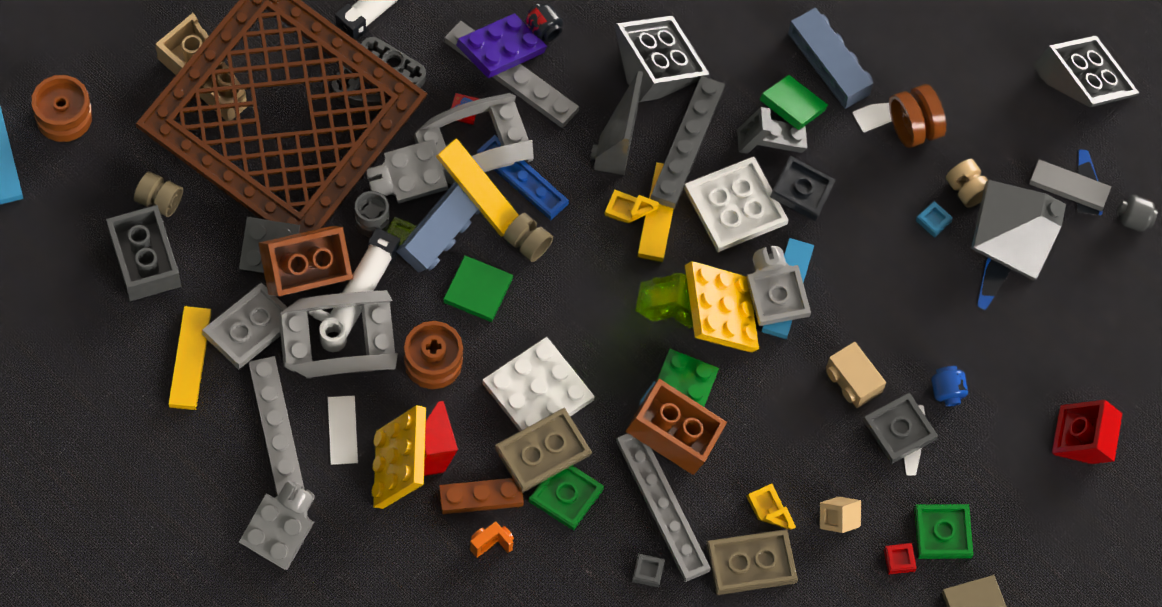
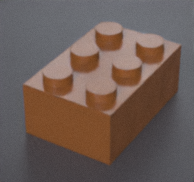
M329 226L258 243L268 295L283 296L353 279L343 227Z
M658 379L647 393L625 432L694 475L705 463L727 422L666 382Z

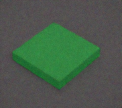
M790 75L762 93L759 99L797 130H800L822 114L828 106L827 103Z
M465 256L444 297V303L492 322L513 280V275Z
M572 465L541 482L530 496L529 502L574 531L604 490V485Z
M969 504L915 505L918 559L973 557Z

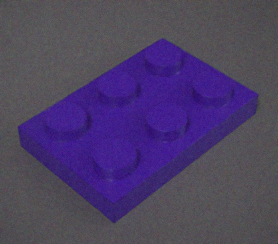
M515 13L458 38L456 44L488 79L543 54L547 47Z

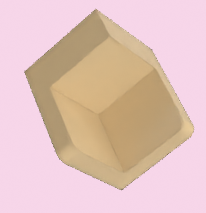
M835 497L820 502V529L844 533L861 526V500Z

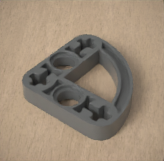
M369 37L361 43L366 49L377 47V52L372 51V53L379 58L380 55L383 56L382 60L385 63L391 58L399 59L400 65L392 68L419 88L424 85L426 69L422 64L379 38ZM343 66L344 74L352 73L350 70ZM410 73H419V77L415 76L413 79L410 78ZM353 78L348 81L347 91L359 89V78ZM341 80L332 81L333 93L343 92L339 89ZM379 93L366 94L368 106L381 105ZM361 95L348 96L349 104L363 107ZM336 97L344 102V97ZM385 97V103L387 104L389 99Z

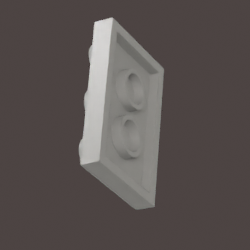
M260 283L202 329V335L239 370L281 336L279 314L288 307L276 296L268 295L267 287Z

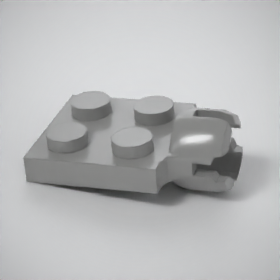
M428 140L384 153L385 162L382 165L367 170L366 175L370 190L379 192L384 196L394 195L397 198L398 204L448 190L442 165L436 158L438 151L435 140Z
M770 246L771 254L767 253L766 247L756 251L753 256L755 272L747 274L746 279L758 325L763 326L810 317L811 310L799 266L788 265L785 261L783 250L778 246Z
M289 481L285 483L277 497H272L269 494L264 496L239 543L284 570H288L314 524V521L307 516V511L315 495L308 489L306 491L303 490L302 485Z

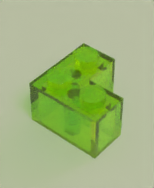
M673 273L670 276L656 277L652 280L641 282L636 311L652 322L673 317L688 328H692L693 321L686 275Z

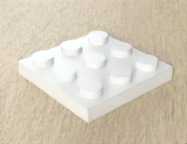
M755 157L743 160L684 185V190L717 252L788 224V218L780 203L770 198L773 190Z
M547 337L482 380V384L519 431L564 407L568 414L572 416L594 401L595 398Z

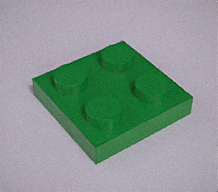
M669 349L658 379L666 382L704 407L719 368Z

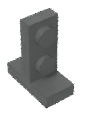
M760 107L737 129L738 150L740 153L748 154L757 145L800 153L807 149L806 127L804 126L797 130L790 123L771 120L770 108Z

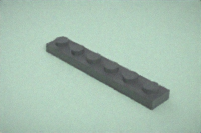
M701 76L653 189L651 200L675 209L724 91V83Z

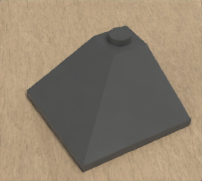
M673 16L617 23L615 25L627 83L631 84L638 71L643 72L639 102L662 98L698 82L701 76L708 77L710 75Z
M1097 36L1050 45L1033 64L1040 78L1047 85L1088 107L1135 97L1139 94L1138 90Z
M638 71L605 126L600 135L599 144H593L591 160H595L594 170L625 175L639 105L643 72Z
M987 180L971 249L1031 280H1036L1062 227L1066 204L1046 193Z

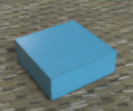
M935 201L916 218V222L934 238L953 220V217Z

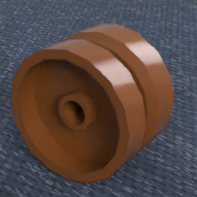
M54 75L44 79L36 86L32 94V109L36 124L44 136L57 142H70L80 138L89 129L92 122L89 94L84 84L78 79L68 75Z
M924 84L911 89L910 93L903 91L890 97L889 111L891 120L904 146L911 148L924 143L925 139L931 141L945 136L946 119L944 110L936 92L931 86Z
M429 321L423 322L411 330L406 337L404 345V364L410 379L420 387L432 390L444 388L456 380L463 364V345L461 337L453 327L443 322Z

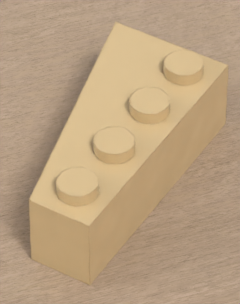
M194 13L189 15L156 43L158 60L175 75L178 74L209 37L200 26ZM223 62L218 69H226L228 67ZM229 74L215 75L217 87L231 86ZM234 75L235 85H241ZM211 77L202 88L213 87ZM236 90L238 102H246L245 90ZM232 91L218 92L220 104L234 103ZM214 93L200 94V97L208 105H215ZM239 107V113L247 107ZM235 108L220 109L221 116L226 121H231L236 117Z

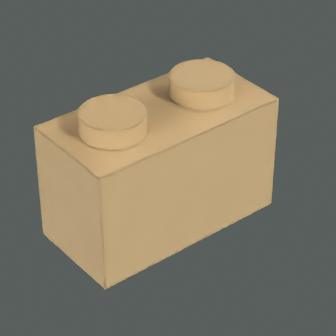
M856 342L829 357L826 366L829 378L839 384L845 399L849 403L852 402L856 408L861 407L883 393L886 381Z

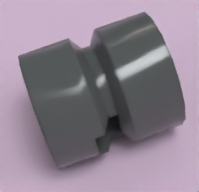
M368 191L362 193L355 202V224L357 230L362 235L372 237L376 228L386 232L389 226V203L386 197L379 192Z

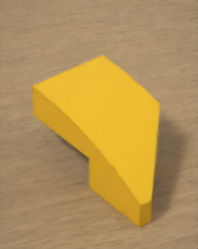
M614 190L605 210V216L631 223L658 209L659 202L638 195L636 198Z
M769 484L746 495L758 520L789 530L796 528L787 507H783L773 484Z

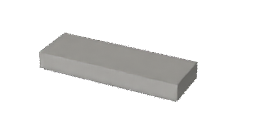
M1042 160L1038 161L1029 183L1032 186L1099 211L1103 210L1112 187Z

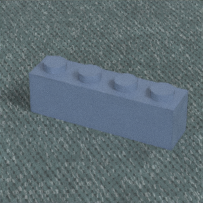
M815 7L791 21L788 34L844 109L870 95L873 86L871 75L861 68L856 55L848 51L842 37L833 31L824 14H820Z
M455 181L396 252L418 273L426 269L430 271L439 263L440 259L438 256L442 251H448L455 244L456 240L454 237L458 232L463 233L471 225L472 222L469 219L474 214H479L480 210Z

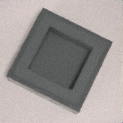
M638 553L632 582L659 588L665 559Z

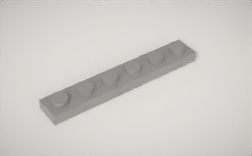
M460 21L445 36V43L470 60L456 44L458 38L475 30ZM521 64L493 76L494 79L561 128H564L579 111L578 105Z
M275 356L249 361L277 496L288 481L302 485V489L305 490Z
M630 434L618 437L616 442L684 581L687 582L710 572L711 568L652 449Z

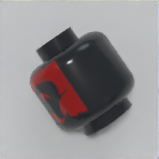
M535 4L528 11L526 25L542 41L546 40L549 42L561 34L563 19L551 4Z

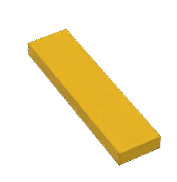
M454 139L436 155V158L501 237L504 236L509 225L519 216L518 213L458 139Z
M656 162L649 199L664 166L663 163ZM659 204L658 209L645 216L638 257L663 262L673 208Z
M184 306L169 398L170 408L196 410L207 344V339L202 335V329L210 324L211 309Z

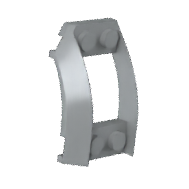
M511 93L471 101L449 109L429 119L413 135L416 144L434 139L439 153L446 147L440 131L441 127L454 121L489 111L501 146L471 156L483 172L514 165V162L528 160L529 162L534 159L532 140H529L515 104L516 96ZM442 165L446 182L452 186L455 180Z
M387 290L340 293L298 299L279 314L284 367L293 372L296 371L305 376L306 379L344 373L394 370L398 353H395L390 302L393 300ZM361 306L366 355L312 361L307 311Z

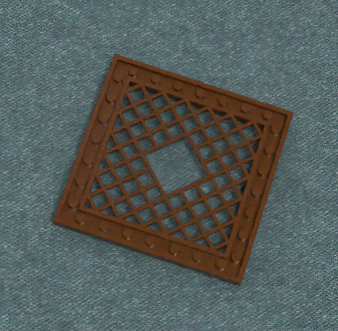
M239 0L137 121L136 127L260 219L300 225L299 233L321 229L367 170L423 102L427 93L301 0ZM276 17L278 29L264 30L262 18ZM281 20L291 28H282ZM258 21L260 31L249 32V30ZM297 32L298 44L285 45L283 34ZM279 34L280 46L267 47L265 35ZM261 36L262 48L248 49L247 37ZM302 36L312 43L303 44ZM243 39L244 49L234 50ZM317 48L319 59L305 61L304 49ZM299 49L301 61L287 62L286 51ZM281 51L283 63L269 64L267 52ZM322 51L327 53L332 58L323 59ZM263 53L265 65L251 66L249 54ZM245 55L247 67L233 68L231 56ZM227 58L228 68L218 69ZM338 63L340 75L326 76L324 64ZM320 65L322 76L308 78L306 66ZM302 66L304 78L290 80L288 68ZM343 66L350 70L352 73L344 74ZM284 68L286 80L272 81L270 69ZM266 70L268 82L254 83L252 71ZM248 72L249 84L235 85L234 73ZM229 74L231 86L217 87L215 75ZM211 77L213 87L202 88ZM359 78L361 90L347 91L345 79ZM341 80L343 92L329 93L327 81ZM364 81L374 89H365ZM323 82L324 94L311 95L309 83ZM305 83L312 130L261 135L254 88ZM250 89L252 101L238 102L236 90ZM232 91L234 103L220 104L218 92ZM214 93L215 105L201 106L200 94ZM379 93L381 105L368 106L366 94ZM361 95L363 107L350 108L348 96ZM196 96L197 106L186 107ZM344 97L345 109L332 110L330 98ZM385 97L389 99L387 104L385 103ZM326 99L327 111L313 112L312 100ZM253 106L254 118L240 119L239 107ZM235 108L236 120L222 121L220 109ZM216 110L218 122L204 123L202 111ZM381 110L370 124L369 111ZM198 112L199 124L185 125L184 113ZM364 112L366 124L352 126L351 113ZM346 114L348 126L334 127L332 115ZM179 115L181 125L175 121ZM328 116L330 128L316 129L314 117ZM255 123L257 135L243 137L241 125ZM237 125L239 137L225 139L223 127ZM219 127L220 139L206 141L205 128ZM200 129L202 140L188 130ZM366 129L355 142L353 131ZM349 131L351 143L337 145L335 132ZM331 133L333 145L319 147L317 134ZM313 135L314 147L301 148L299 136ZM295 137L296 149L282 150L281 138ZM276 139L278 151L264 152L262 140ZM258 141L260 153L246 154L244 142ZM240 142L241 155L227 156L226 144ZM221 144L223 156L210 146ZM351 148L340 161L338 150ZM334 150L335 163L322 164L320 152ZM315 152L317 164L303 166L302 153ZM297 154L299 166L285 168L283 155ZM279 156L281 168L267 170L265 157ZM261 158L262 170L248 172L247 159ZM242 160L244 171L230 161ZM335 168L324 181L323 169ZM318 169L320 182L306 183L304 171ZM300 171L302 184L288 185L286 173ZM282 173L283 186L269 187L268 175ZM263 175L265 187L253 179L252 176ZM319 187L309 200L307 188ZM303 189L304 201L290 203L289 190ZM284 191L286 202L272 192ZM294 207H303V209L298 212Z

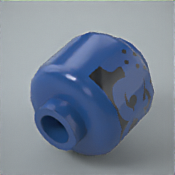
M957 366L937 369V373L931 378L935 399L938 402H945L947 407L961 404V399L965 398L969 392L965 373L962 370H958Z

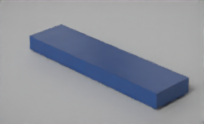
M494 135L477 150V154L500 147L499 138ZM524 160L514 162V165L494 169L496 173L549 220H552L569 204V200Z

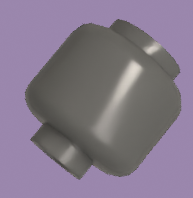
M1137 195L1129 196L1126 201L1122 200L1117 209L1121 225L1138 232H1143L1147 228L1151 229L1158 214V210L1155 209V205L1151 200Z

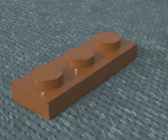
M513 478L445 484L439 487L442 514L522 507L524 504L523 493Z

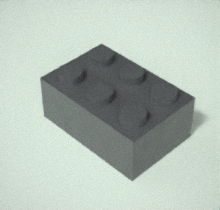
M158 205L106 219L130 301L181 287L179 271Z

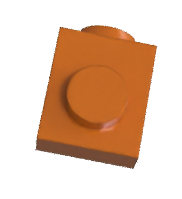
M494 522L486 529L480 528L471 537L470 551L476 558L497 542L507 553L513 550L514 537L505 526L501 528L497 522Z

